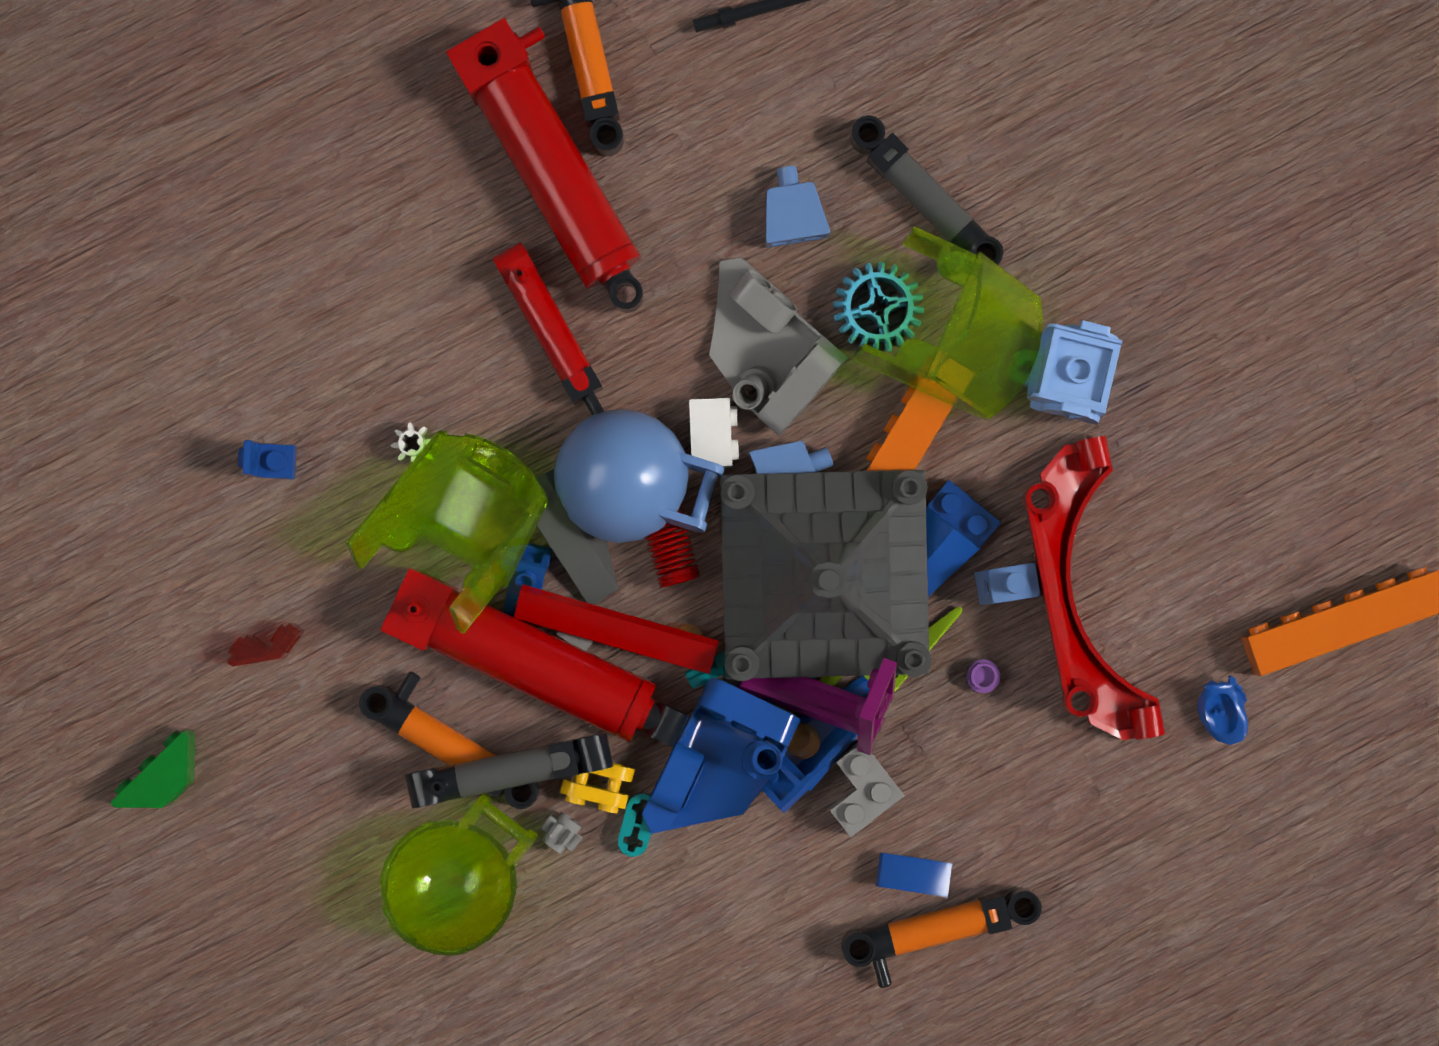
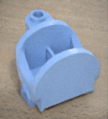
M1081 320L1080 326L1050 323L1045 327L1036 352L1021 349L1009 356L1005 364V374L1012 383L1028 387L1027 399L1030 400V407L1032 409L1068 417L1069 420L1076 419L1098 425L1100 418L1106 414L1107 403L1123 341L1110 333L1111 327ZM1022 363L1025 366V372H1018L1015 364Z

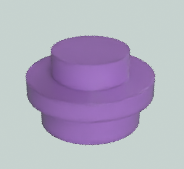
M977 660L967 670V683L976 692H991L1000 682V671L989 660Z

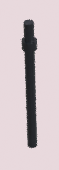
M761 0L736 8L727 6L717 9L718 13L693 19V25L696 33L718 26L724 29L735 26L736 21L811 0Z

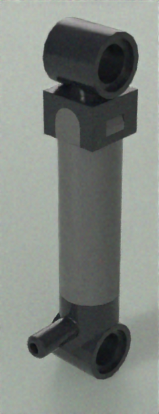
M870 115L862 116L856 120L850 136L853 148L860 154H870L866 162L882 178L886 177L956 249L938 267L939 272L943 276L948 277L965 260H967L970 268L977 273L985 274L993 271L1003 258L1004 252L1001 243L994 237L989 236L908 153L909 149L893 132L886 139L884 138L885 127L881 120ZM863 128H871L875 131L877 138L873 142L867 143L860 139L858 132ZM980 247L989 248L993 252V261L989 263L981 262L977 258V249Z
M601 733L512 753L405 774L411 807L419 808L531 783L599 771L613 767L607 733Z

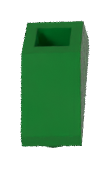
M176 730L163 742L166 748L157 757L152 754L140 764L138 769L141 773L135 779L127 778L114 790L117 796L110 804L114 808H164L170 806L194 783L195 734L191 730H186L182 733Z

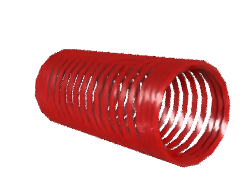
M666 523V524L664 525V527L669 526V525H673V524ZM672 526L660 529L646 537L647 541H651L647 544V546L652 547L649 549V552H656L651 555V558H657L652 562L653 564H658L654 567L655 570H659L655 575H663L657 579L660 588L693 580L701 576L696 564L681 567L696 561L694 558L680 561L694 556V553L676 556L691 551L692 547L671 551L691 544L690 541L670 545L690 537L686 535L669 539L687 533L688 530L686 529L665 534L682 527Z

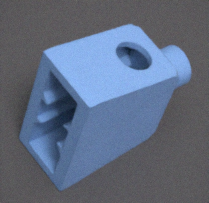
M796 166L778 168L776 171L779 187L770 188L766 191V248L829 238L830 228L814 182L799 184Z
M803 441L749 452L757 474L813 473L834 466L827 447L808 454Z
M1036 562L974 572L979 605L1042 596Z

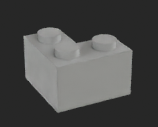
M858 742L845 751L836 761L854 785V788L828 807L850 837H853L905 796L872 753L868 755L857 751Z

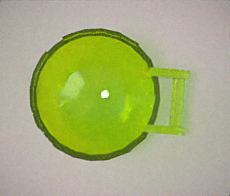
M486 794L479 797L460 822L446 820L432 823L430 820L407 832L394 845L385 860L379 882L381 885L383 913L391 928L405 942L421 951L443 956L459 955L473 951L489 942L503 928L511 914L517 893L515 866L535 842L538 834L532 829L527 831L491 804L492 799ZM482 814L518 841L510 854L493 835L474 825Z

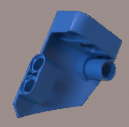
M713 677L709 678L682 736L675 747H673L642 812L650 833H658L744 814L770 777L782 766L783 757L799 725L800 719L722 680ZM762 750L769 751L774 759L773 765L768 770L762 769L757 763V756Z

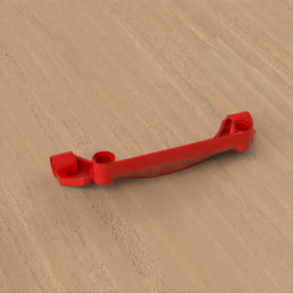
M1106 436L1076 441L1077 443L1062 446L1040 472L1041 483L1029 487L1022 496V504L1027 514L1062 691V705L1068 713L1078 717L1087 716L1089 724L1120 740L1132 738L1139 740L1165 735L1159 699L1131 685L1104 661L1087 636L1077 613L1071 584L1073 541L1085 507L1100 484L1113 471ZM1035 490H1041L1047 495L1048 502L1043 509L1036 508L1031 502V495ZM1078 691L1084 692L1087 697V704L1081 710H1075L1071 704L1072 696Z

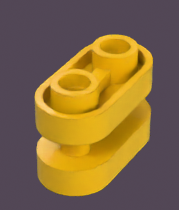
M613 763L611 768L574 775L573 780L563 779L560 793L566 795L565 801L585 805V801L588 800L599 803V810L617 814L619 808L626 809L629 795L619 792L622 781L632 782L635 768ZM589 773L609 777L607 787L602 788L586 784Z

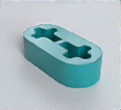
M638 793L631 797L625 811L618 837V846L622 853L629 857L641 855L645 852L649 843L650 830L644 818L642 823L635 822L637 810L632 808L633 804H639L641 799H645L648 802L650 795L647 793ZM633 827H639L638 839L643 841L642 846L636 845L634 850L628 849V843L624 841V836L630 837Z

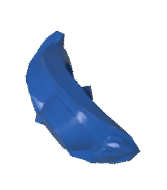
M1229 675L1228 682L1221 681L1217 683L1211 680L1204 684V690L1198 699L1197 710L1207 732L1218 742L1232 745L1244 740L1248 732V720L1244 707L1247 701L1246 695L1243 692L1242 686L1237 684L1233 676Z

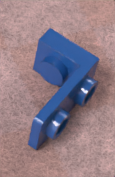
M244 440V448L240 447L238 451V467L243 468L244 475L254 478L295 479L297 446L260 444L252 440Z
M520 541L512 561L503 613L514 617L523 584L542 590L544 578L552 557V548Z

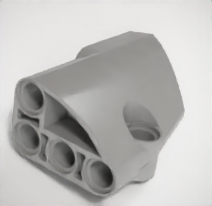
M742 257L719 261L718 296L709 356L732 387L733 400L737 406L742 409L751 410L763 423L780 436L840 369L848 357L797 313V307ZM746 384L756 388L758 393L756 399L747 396L744 390Z

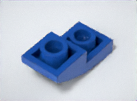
M880 853L876 886L948 897L952 863Z

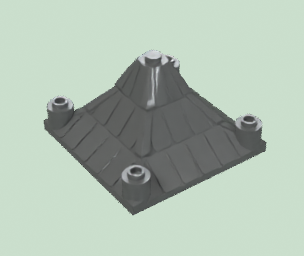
M925 470L735 474L720 476L726 679L746 681L751 678L870 675L873 668L879 669L883 658L897 662L896 675L906 674L917 677L923 674H930L932 659L929 652L926 541L927 482L925 480Z

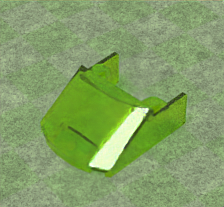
M913 227L904 237L902 245L936 260L937 270L940 275L946 280L962 287L939 343L936 347L920 339H909L900 346L895 357L867 344H863L854 353L852 360L987 421L1013 400L1023 387L1034 366L1043 331L1041 297L981 252L976 255L920 228Z
M438 431L351 535L346 545L355 565L363 569L382 545L395 552H404L412 548L420 537L423 536L473 567L463 581V591L449 607L457 630L464 634L501 586L508 587L548 504V500L533 472L518 457L505 448L472 434L465 433L464 436L447 435L446 431Z

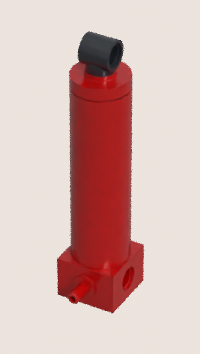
M504 17L446 51V54L474 104L478 105L585 288L590 289L600 284L604 285L612 305L618 311L623 313L636 311L643 302L644 294L641 284L632 275L630 266L635 264L641 258V255L635 245H633V241L538 82L528 58L529 54L526 49L543 40L545 35L540 27H536L519 37L516 32L513 33ZM496 59L493 65L484 66L487 60ZM630 286L636 291V296L631 302L623 303L619 301L617 293L621 287Z
M408 569L380 631L423 651L432 650L614 736L618 735V738L629 743L637 729L640 731L644 730L645 734L675 747L689 716L664 703H656L651 698L656 688V683L647 679L643 680V677L458 592L459 588L418 569Z

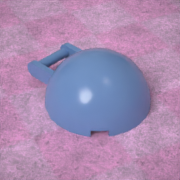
M616 409L590 416L578 424L564 440L556 458L554 483L556 495L560 498L563 507L568 513L567 516L584 532L601 540L622 543L643 540L644 537L662 529L666 523L704 533L707 523L704 521L717 478L723 475L724 467L717 463L685 454L674 433L658 419L640 411ZM689 469L704 473L692 516L677 512L686 494Z

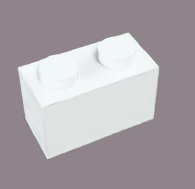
M730 398L690 399L691 455L717 463L724 468H732V460H739L738 439L731 440V426H738L737 406H730Z

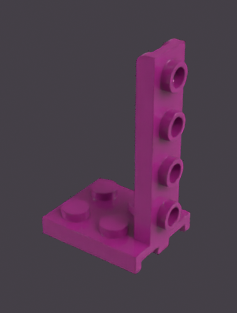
M883 658L880 668H873L867 683V687L870 688L867 698L808 677L751 678L750 680L739 681L737 688L764 701L858 734L857 751L870 755L876 735L880 732L884 723V716L889 703H892L894 698L897 662Z

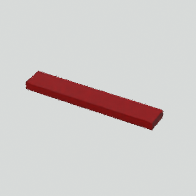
M524 584L520 590L514 618L706 674H710L719 643L715 639Z

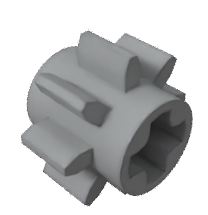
M561 812L557 818L551 814L541 826V829L546 832L542 837V841L559 854H562L566 848L573 852L583 838L577 834L582 826L564 812Z

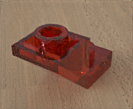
M288 623L286 627L281 625L270 639L274 643L272 647L254 635H246L244 639L240 636L228 652L232 656L227 663L234 667L286 658L305 630L295 623Z

